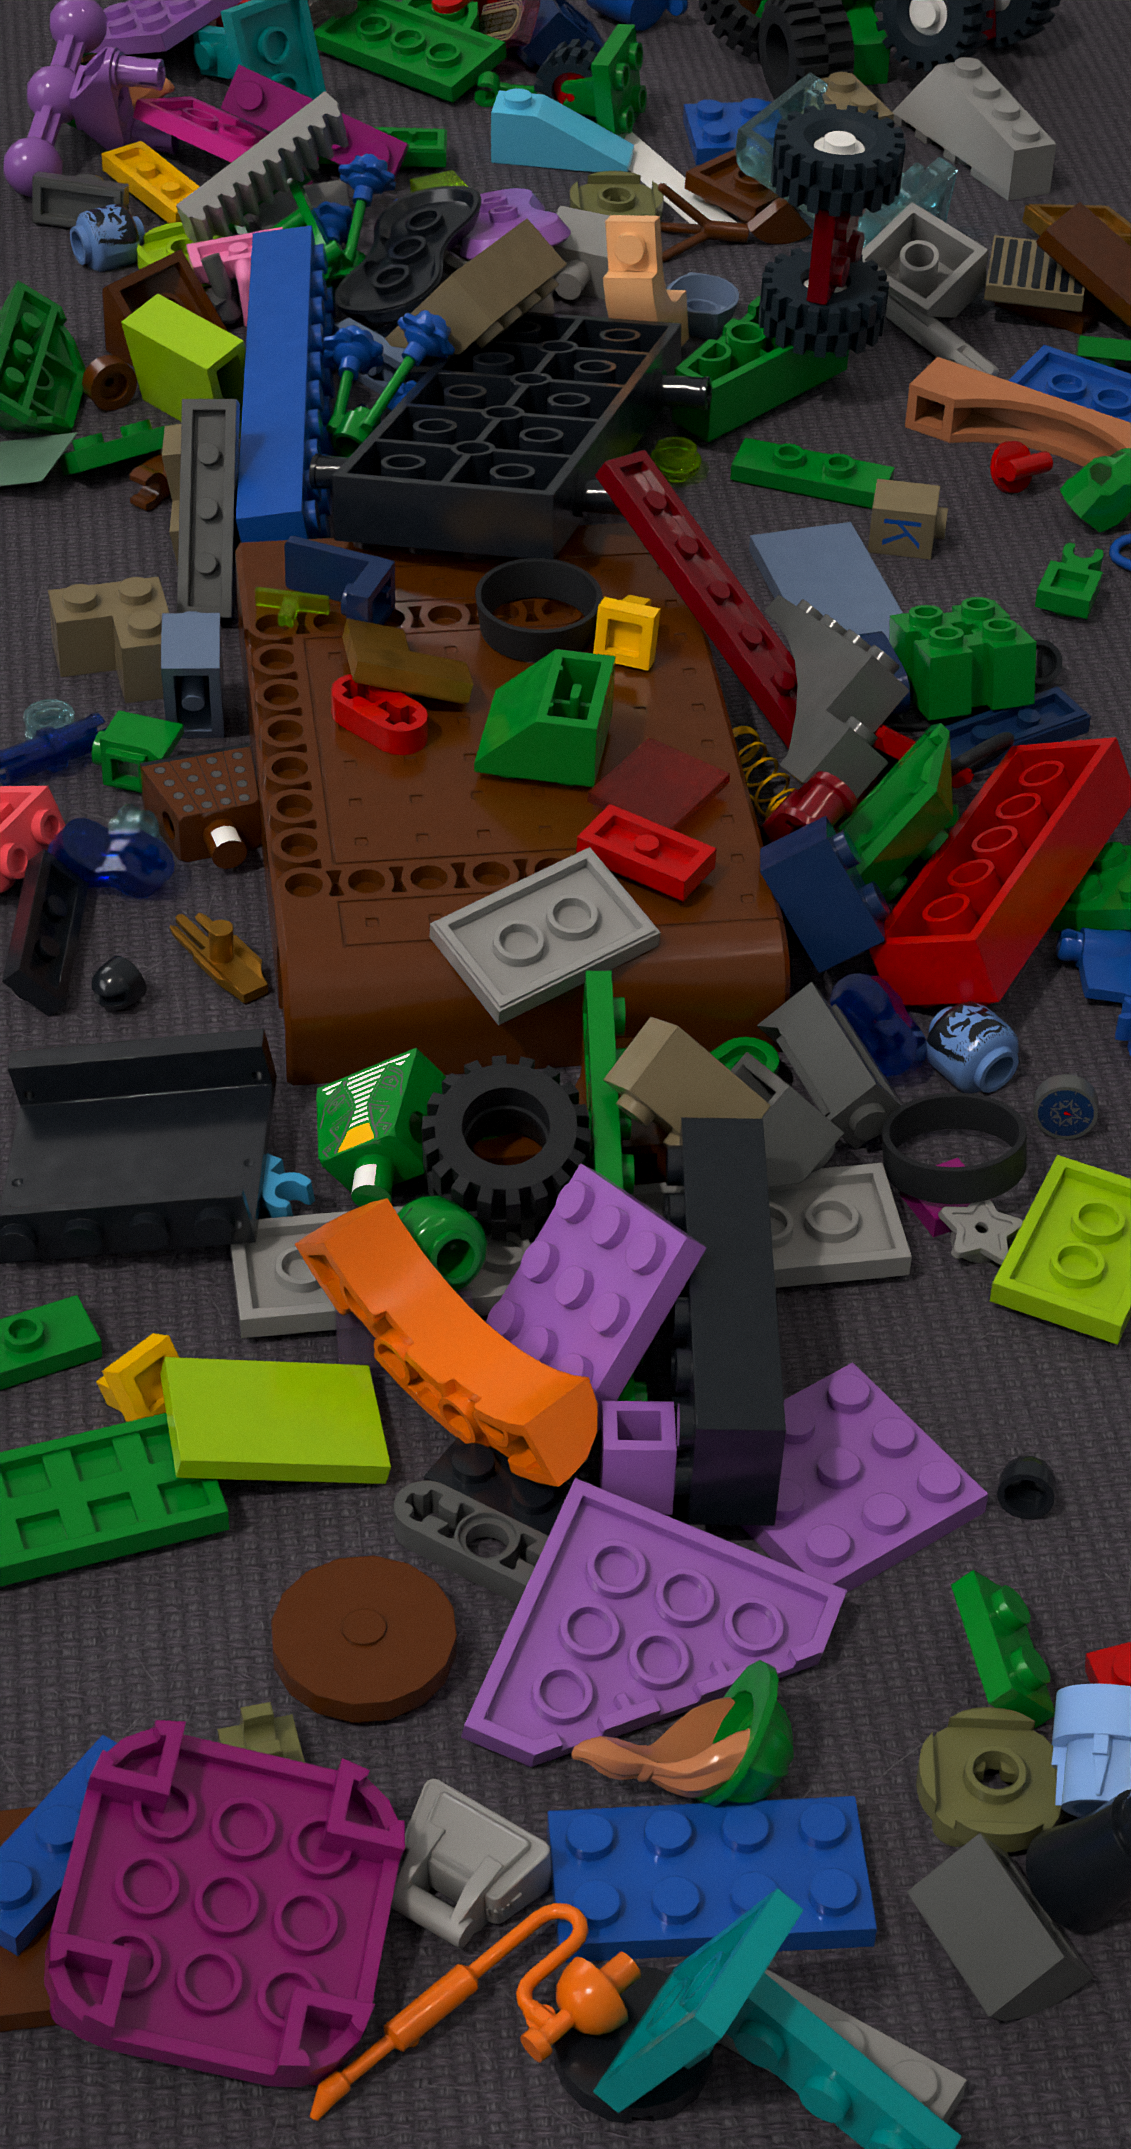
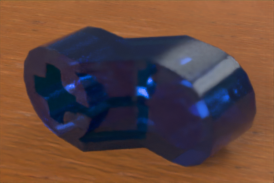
M75 818L68 822L52 839L48 848L50 854L89 883L88 888L113 887L137 899L148 898L155 894L174 873L175 862L173 855L167 845L158 838L141 829L110 830L87 818Z
M865 973L850 974L837 982L830 998L831 1007L836 1004L842 1009L883 1075L901 1076L917 1070L926 1057V1037L919 1026L908 1015L901 997L881 977Z

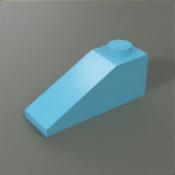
M521 88L498 92L491 111V163L586 172L629 171L634 154V144L544 94H532L528 90Z

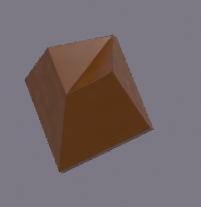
M182 249L102 289L106 351L120 357L131 366H133L121 322L156 294L162 295L227 331Z

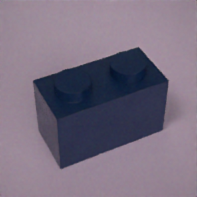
M827 816L760 848V873L819 973L884 942V917L890 914L887 902L878 885L874 881L865 884L855 866L861 864V860L849 834L845 830L836 834Z

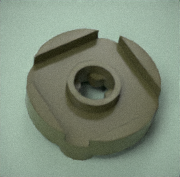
M602 171L588 175L586 185L578 188V181L572 185L569 207L609 216H660L661 220L664 195L658 191V184L653 181L652 189L640 184L641 175L625 171Z
M980 1707L963 1710L950 1717L948 1727L937 1732L934 1737L932 1731L923 1743L920 1752L916 1788L921 1806L932 1820L933 1833L940 1841L949 1846L962 1847L981 1833L1005 1852H1016L1028 1849L1033 1838L1040 1832L1059 1825L1066 1812L1061 1806L1055 1805L1057 1769L1052 1767L1053 1746L1043 1735L1034 1731L1036 1721L1013 1710ZM994 1769L999 1770V1776L1002 1781L1014 1784L1004 1787V1789H993L983 1785L979 1780H983L985 1770Z

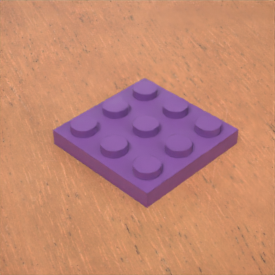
M128 0L127 2L111 5L103 9L107 17L106 37L100 46L90 53H98L106 46L117 47L124 55L167 51L221 15L220 11L234 7L243 0Z
M580 1163L570 1182L560 1191L556 1205L537 1238L526 1249L521 1265L500 1301L490 1310L486 1323L506 1340L541 1363L565 1373L589 1377L598 1403L597 1432H599L601 1428L602 1401H617L707 1247L599 1172Z
M852 1362L784 1400L786 1434L775 1526H740L773 1560L847 1590L846 1593L985 1513L988 1493Z

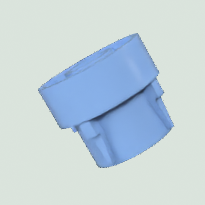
M1078 1684L1064 1687L1057 1692L1052 1735V1767L1057 1769L1055 1805L1061 1806L1065 1812L1071 1815L1081 1817L1101 1807L1123 1791L1131 1789V1686Z

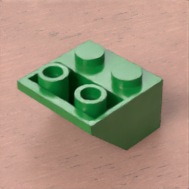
M555 649L496 689L475 758L474 772L498 775L503 778L517 777L556 782L566 786L594 787L613 715L615 656Z

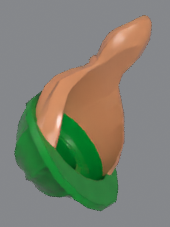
M762 1660L748 1665L732 1684L724 1698L715 1699L691 1709L649 1746L636 1745L618 1738L599 1736L583 1740L574 1746L571 1753L572 1758L591 1765L598 1772L609 1778L618 1780L637 1779L639 1782L650 1781L676 1795L696 1798L714 1807L721 1802L752 1803L764 1799L778 1787L782 1778L787 1776L788 1766L794 1757L792 1726L785 1709L777 1701L779 1678L776 1667Z

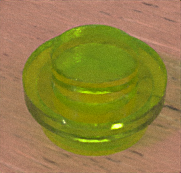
M672 436L663 438L657 442L655 450L650 454L651 459L663 476L671 483L684 482L698 474L701 469V456L697 452L696 444L684 437Z

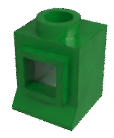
M118 710L106 730L98 732L92 747L93 764L102 766L103 785L142 793L140 763L170 758L169 756L184 735V724Z

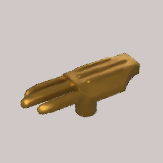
M198 913L195 919L209 934L208 938L185 915L178 914L175 917L179 927L196 944L177 926L170 925L172 935L193 956V961L219 986L243 1003H248L268 993V984L262 975V959L237 935H233V925L227 920L212 921L203 913Z

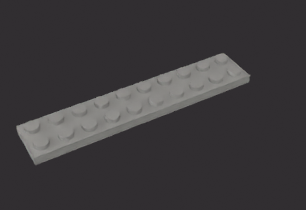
M883 1163L820 1168L815 1172H810L800 1184L768 1188L775 1288L906 1276L910 1274L912 1255ZM666 1182L634 1185V1192L630 1195L662 1216L663 1193H675L676 1186H666ZM398 1206L393 1208L395 1209L396 1213H398L404 1206ZM349 1211L259 1219L255 1243L230 1244L241 1339L366 1327L353 1312L341 1315L337 1311L294 1245L324 1224ZM542 1224L535 1226V1237L524 1240L520 1239L519 1231L506 1232V1241L492 1240V1230L483 1229L488 1242L486 1261L479 1275L468 1286L456 1291L479 1316L488 1315L493 1306L500 1301L520 1267L526 1249L535 1241L543 1227Z

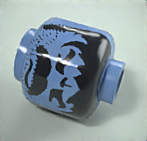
M111 204L80 213L76 220V225L71 227L70 241L73 253L81 265L87 264L95 271L104 272L136 263L138 243L139 245H144L145 230L138 216L132 217L127 208L121 204Z
M967 1001L954 1007L944 1008L932 1019L925 1044L926 1059L934 1069L960 1092L975 1093L983 1091L990 1093L1003 1087L1012 1078L1019 1063L1018 1037L1011 1027L985 1004Z

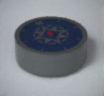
M1061 1074L1050 1077L1043 1081L1035 1091L1033 1101L1034 1120L1040 1130L1053 1138L1074 1139L1081 1137L1094 1127L1098 1118V1096L1096 1090L1087 1080L1076 1075Z

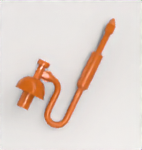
M564 1903L545 1905L531 1913L469 1966L457 1964L383 2026L385 2035L341 2072L334 2071L318 2085L310 2118L319 2121L337 2101L350 2091L351 2084L393 2049L404 2052L409 2047H415L424 2034L478 1990V1979L549 1921L561 1919L570 1922L573 1928L572 1933L563 1943L525 1974L520 1980L516 1991L517 2005L522 2010L528 2030L520 2036V2040L525 2050L537 2062L541 2063L553 2053L551 2046L571 2028L580 2033L598 2036L611 2033L628 2021V2014L620 1995L640 1979L641 1972L633 1959L621 1951L600 1969H597L592 1963L582 1957H575L562 1972L556 1986V2003L560 2011L556 2014L551 2006L542 2005L533 1999L532 1994L535 1987L580 1949L585 1943L589 1932L587 1918L580 1909Z

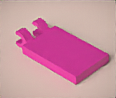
M191 96L137 99L133 118L231 163L271 133Z

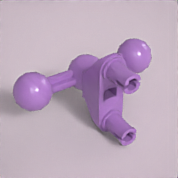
M60 0L57 2L50 13L49 31L57 42L51 65L36 71L27 84L26 101L35 114L28 137L17 140L4 155L3 174L7 182L17 193L31 198L32 176L36 172L62 175L63 161L54 146L61 124L69 123L73 119L75 120L77 130H83L109 151L143 141L154 151L176 154L179 145V138L133 118L134 108L129 87L151 88L161 91L165 82L163 59L155 60L125 56L119 48L106 46L86 65H80L83 54L95 50L106 37L107 17L95 0Z

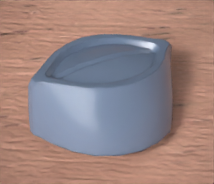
M689 272L673 281L667 287V290H686L689 335L706 340H717L723 331V326L731 320L739 300L738 289L731 282L715 275Z

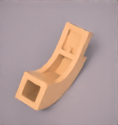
M610 215L605 221L608 272L603 277L608 317L681 323L682 347L689 339L686 290H666L663 274L660 216Z

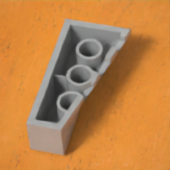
M962 57L952 63L936 65L894 109L893 121L900 127L907 126V124L913 126L917 139L925 144H930L934 141L944 148L943 157L954 164L960 163L971 166V176L1006 200L1050 194L1056 143L979 59Z

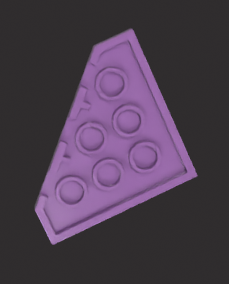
M575 1478L467 1717L461 1738L533 1767L572 1753L574 1746L583 1740L599 1736L614 1738L687 1712L712 1700L724 1698L732 1684L748 1665L759 1660L776 1667L778 1678L818 1665L847 1590Z

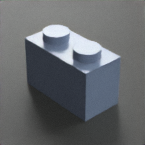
M196 611L162 613L161 676L165 720L184 724V735L182 738H224V668L220 613H200Z

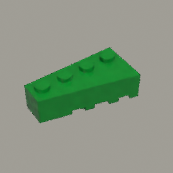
M758 296L748 304V313L741 320L732 318L723 326L722 336L718 340L708 339L675 368V375L711 377L712 398L708 411L672 407V421L693 433L696 437L710 442L847 370L849 350H847V357L836 358L834 352H826L825 358L814 357V351L806 350L804 355L793 353L792 345H788L784 349L775 344L776 337L768 339L763 334L764 328L759 326L760 296Z

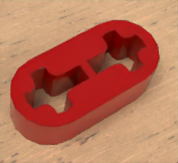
M351 674L338 678L332 684L331 714L333 720L343 728L380 750L393 755L413 754L426 746L428 740V713L426 708L416 700L400 691L355 683Z

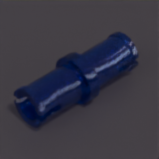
M96 712L58 729L47 726L37 730L35 738L0 750V770L5 768L6 772L0 775V782L4 786H11L14 782L45 770L56 773L66 769L68 761L92 752L95 737L99 732L97 726L105 723L104 718Z

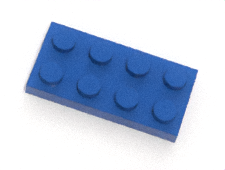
M855 1796L760 1800L752 1803L721 1802L715 1807L707 1803L547 1811V1838L551 1855L553 1903L570 1904L580 1909L587 1918L589 1928L585 1943L565 1962H571L575 1957H582L587 1961L611 1960L620 1951L626 1953L632 1959L690 1956L776 1888L780 1889L804 1909L778 1951L874 1947L877 1926ZM555 1920L557 1947L572 1933V1925L566 1920Z

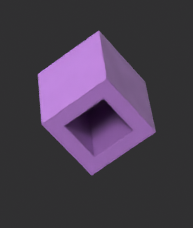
M602 1401L599 1487L661 1514L672 1515L677 1457L674 1402Z

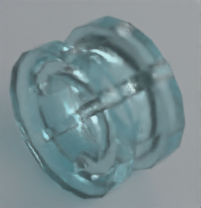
M46 699L37 701L25 709L23 715L26 727L25 740L27 745L33 750L42 753H56L70 748L76 742L75 712L73 707L67 702L57 699Z

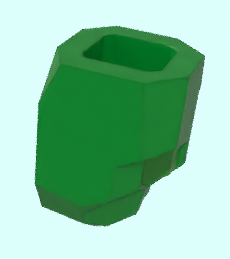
M1131 448L1121 449L1111 456L1094 458L1077 474L1068 478L1060 488V492L1067 504L1082 520L1100 533L1119 524L1131 512Z

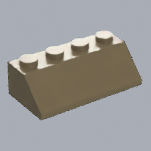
M526 218L452 273L411 314L416 316L421 310H428L431 314L442 317L446 325L451 328L448 341L455 348L453 354L460 355L474 343L482 350L495 337L502 334L517 319L523 317L560 285L554 276L567 264ZM399 325L385 338L391 347L406 348L408 345L404 331L401 330Z

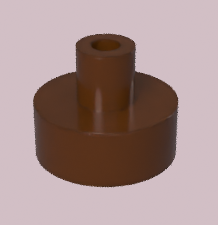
M104 355L92 361L86 368L82 379V387L86 396L99 408L108 411L117 410L125 406L134 396L137 388V377L134 370L120 357Z

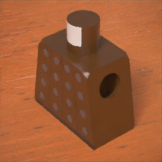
M249 743L140 763L143 810L178 860L192 862L212 858L217 867L230 869L240 865L245 860L248 850L256 849L261 844L260 803Z

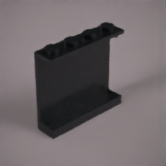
M264 1028L11 1051L7 1069L20 1104V1110L0 1204V1263L256 1242L277 1073Z

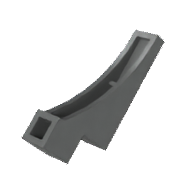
M778 594L764 612L778 624L787 638L795 660L797 676V705L791 742L787 756L779 765L802 786L816 772H828L842 780L858 798L888 764V761L872 748L873 744L878 740L874 732L910 690L894 676L900 666L876 645L873 644L871 647L851 629L847 631L827 614L823 616L804 599L796 606Z

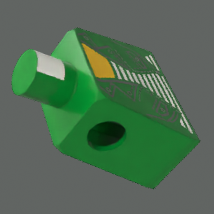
M417 1048L317 1088L318 1159L322 1167L351 1192L353 1202L359 1207L386 1198L391 1202L393 1185L424 1174L421 1133L423 1116H427V1103L432 1093L442 1094V1081L446 1076Z

